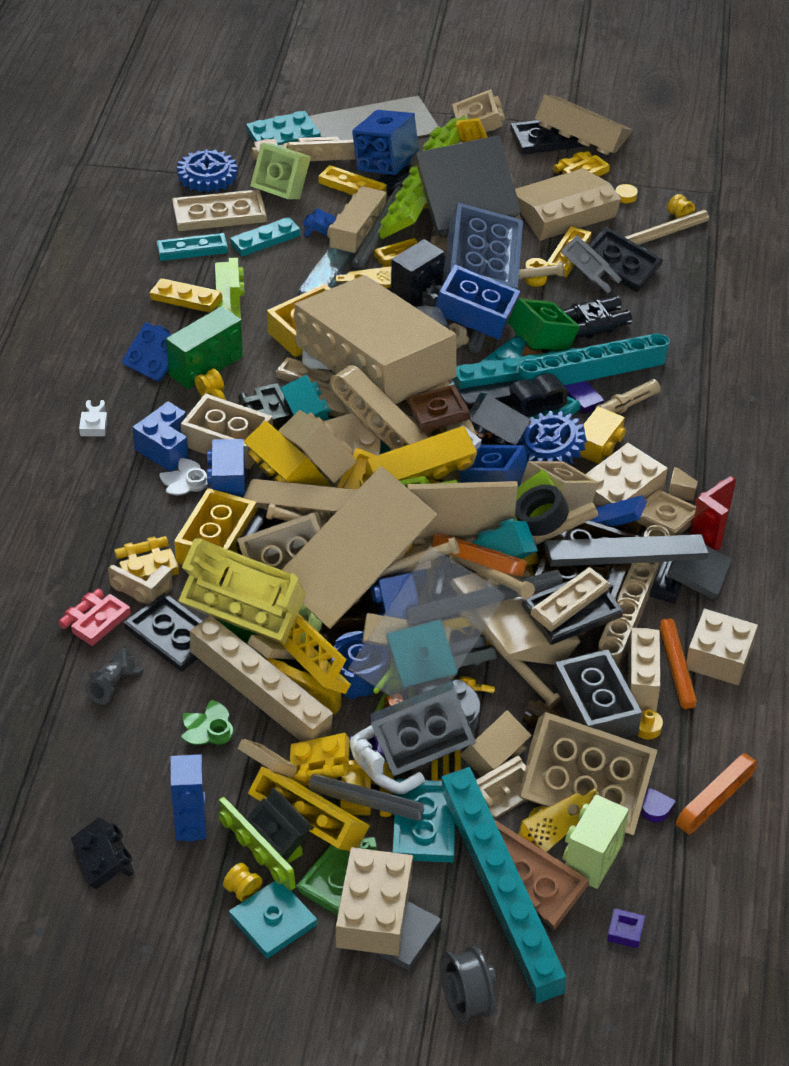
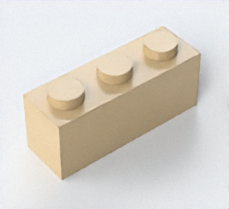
M631 628L628 649V687L641 711L648 709L654 712L657 711L660 692V630Z

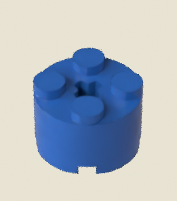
M362 631L349 632L340 636L335 641L334 646L347 659L340 674L351 684L347 693L344 694L349 699L373 694L374 688L387 673V647L362 643L364 633ZM331 658V665L335 660L334 658Z

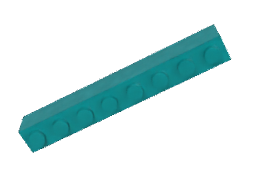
M467 767L442 776V789L445 801L535 1003L538 1004L566 993V975L471 768Z

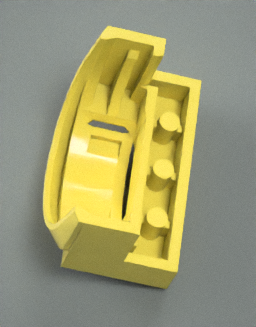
M201 538L194 539L182 566L189 574V577L178 601L186 607L285 645L306 596L299 577ZM227 567H229V570H228V572H227V574H226V577H225V579H224V581H223V584H222V586L220 587V584H219V583H220V580H221V578H222V576H223V573H224L225 569H226Z

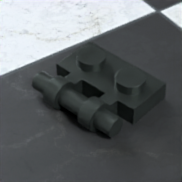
M278 383L254 388L253 396H248L246 393H241L238 396L239 405L253 410L256 407H260L261 409L256 411L271 415L273 426L286 424L293 417V413Z

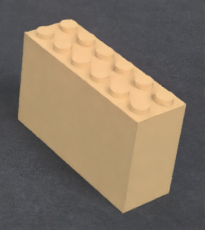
M366 275L294 304L295 341L297 346L336 374L349 365L358 367L394 404L456 377V334Z

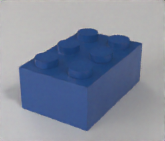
M454 265L439 292L433 313L488 336L500 339L517 303L520 290Z

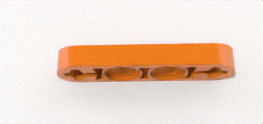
M434 533L431 548L449 542V539L453 538V536ZM455 537L460 553L456 555L450 553L451 555L507 574L524 576L527 564L525 560Z
M746 753L740 755L682 810L677 818L676 826L688 835L692 834L753 775L758 762Z

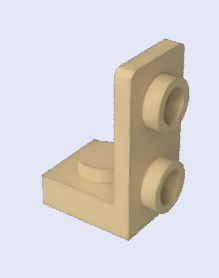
M111 565L108 568L109 582L115 590L122 591L134 597L138 602L147 605L163 593L167 594L173 588L171 568L162 565L155 573H151L147 581L115 565Z

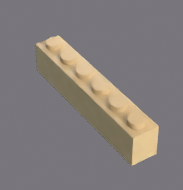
M211 615L190 630V652L299 741L322 738L331 734L333 713Z

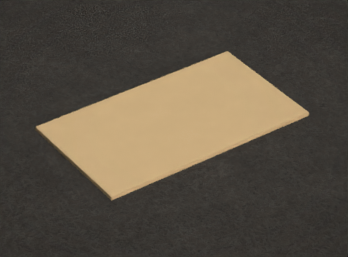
M380 466L289 561L282 571L293 573L299 577L302 588L306 592L303 604L331 629L432 523L438 514L386 469Z

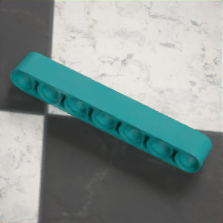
M656 333L526 359L520 362L517 381L533 380L540 375L554 374L563 385L663 365L666 362L670 340L666 335Z

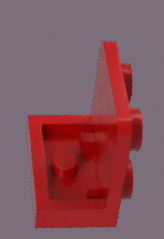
M732 476L724 481H719L709 491L701 493L695 502L696 509L692 519L690 535L701 534L705 545L716 551L721 548L727 516L730 512L736 479Z

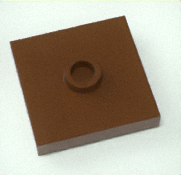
M455 385L406 398L407 405L422 433L471 419L470 411Z

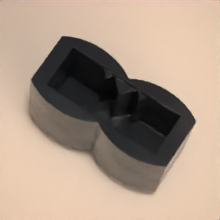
M544 374L533 380H520L510 385L509 398L519 413L530 417L544 410L553 411L567 405V388L554 374Z

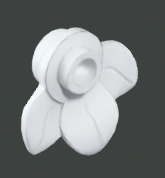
M180 458L178 471L159 474L162 483L167 486L166 493L171 495H184L190 491H202L209 485L207 484V474L204 470L200 469V465L195 461Z

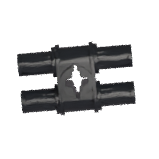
M618 295L601 300L592 298L591 301L580 304L574 303L570 308L563 310L580 326L574 339L581 337L592 338L594 335L605 332L611 333L614 328L632 324V314L628 309L618 313H608L621 309V300Z

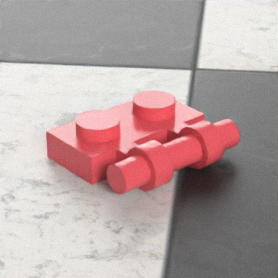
M96 589L93 593H87L81 598L82 602L76 607H70L66 610L64 616L58 620V624L63 629L71 625L74 635L93 646L131 614L130 606L111 594L104 598L102 590Z

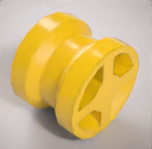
M677 194L668 202L667 211L678 219L694 213L695 205L691 201H687L686 197L682 194Z
M532 258L526 262L525 269L548 266V263L540 258ZM547 276L524 278V281L530 286L539 287L547 282Z
M216 369L209 370L206 375L200 374L195 377V385L201 396L209 388L224 390L223 379Z
M238 863L232 867L223 881V887L229 892L234 891L236 898L241 902L257 893L262 885V878L256 873L251 874L249 868L244 863Z

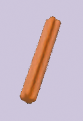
M671 618L667 620L662 619L659 628L680 705L683 709H693L696 706L697 700L675 621Z

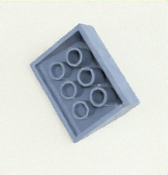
M457 203L449 222L443 284L454 265H458L517 289L523 220Z

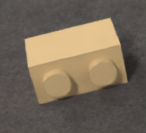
M507 710L475 740L476 743L469 745L460 756L482 777L506 763L505 760L510 756L513 758L519 756L527 748L524 742L531 734Z

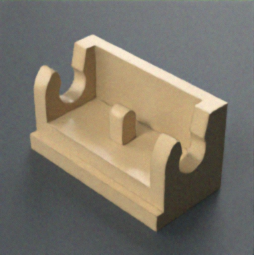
M519 756L476 780L494 820L527 801L519 797L526 765Z

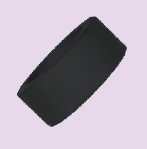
M552 485L533 487L523 493L516 502L515 517L518 521H526L532 536H543L552 533L561 527L569 514L568 504L557 487ZM554 503L544 514L530 517L534 510L540 506Z

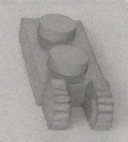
M578 235L561 250V253L607 294L611 291L610 286L600 279L605 272L616 283L622 280L610 268V265Z

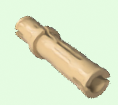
M651 379L628 392L612 396L611 400L597 405L595 410L597 407H601L613 413H624L628 407L658 394L661 390L657 380Z

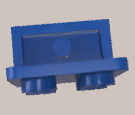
M145 321L123 357V364L156 382L161 381L168 370L166 338L172 334L161 325L154 326Z

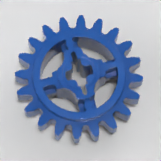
M205 149V151L196 150V153H188L189 157H182V161H178L177 177H179V182H183L184 187L189 186V190L197 189L198 192L206 191L207 193L215 190L218 192L220 188L227 189L226 184L233 185V180H237L238 168L236 160H232L231 155L225 156L224 151L219 153L216 149L213 151Z
M549 411L547 416L539 413L538 419L531 417V424L527 425L516 444L525 445L527 461H563L573 464L572 457L580 458V451L586 449L584 443L587 442L584 425H580L579 418L573 419L571 413L563 417L562 411L558 412L557 415H553V412Z

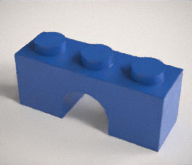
M202 754L171 756V794L176 841L206 839L205 792H203Z

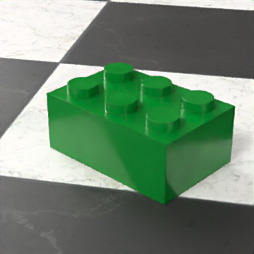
M221 306L167 337L169 376L186 389H190L195 386L194 380L197 375H206L211 369H216L219 372L242 358L241 319Z

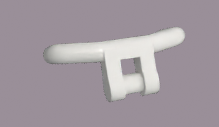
M372 725L356 733L351 738L350 749L354 760L377 785L395 794H405L425 782L421 772H417L400 783L383 774L385 759L380 753L374 752L372 745L368 742L369 739L376 736Z

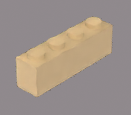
M361 186L358 192L353 194L351 201L345 205L342 213L337 215L336 221L330 224L327 232V237L330 238L329 247L356 253L386 205L387 192Z

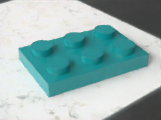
M297 111L293 114L275 116L274 118L257 120L246 124V131L253 142L275 139L278 145H283L288 142H297L298 138L321 137L320 131L306 111Z
M396 779V781L399 782V783L402 782V781H404V780H406V779ZM425 780L424 783L405 794H396L398 797L423 803L424 814L421 820H414L395 814L393 853L413 855V861L454 863L455 821L443 796L442 781Z

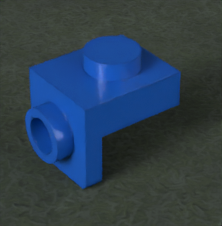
M316 208L312 215L308 214L304 219V236L308 237L313 230L327 236L330 224L336 221V217Z

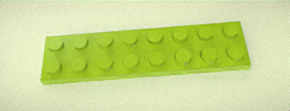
M465 115L458 119H451L442 128L438 126L433 129L429 140L423 145V151L458 144L460 137L455 124L459 120H466ZM411 167L409 176L402 183L403 187L397 192L394 203L388 208L389 212L380 222L382 225L378 233L382 239L414 224L427 202L417 167Z

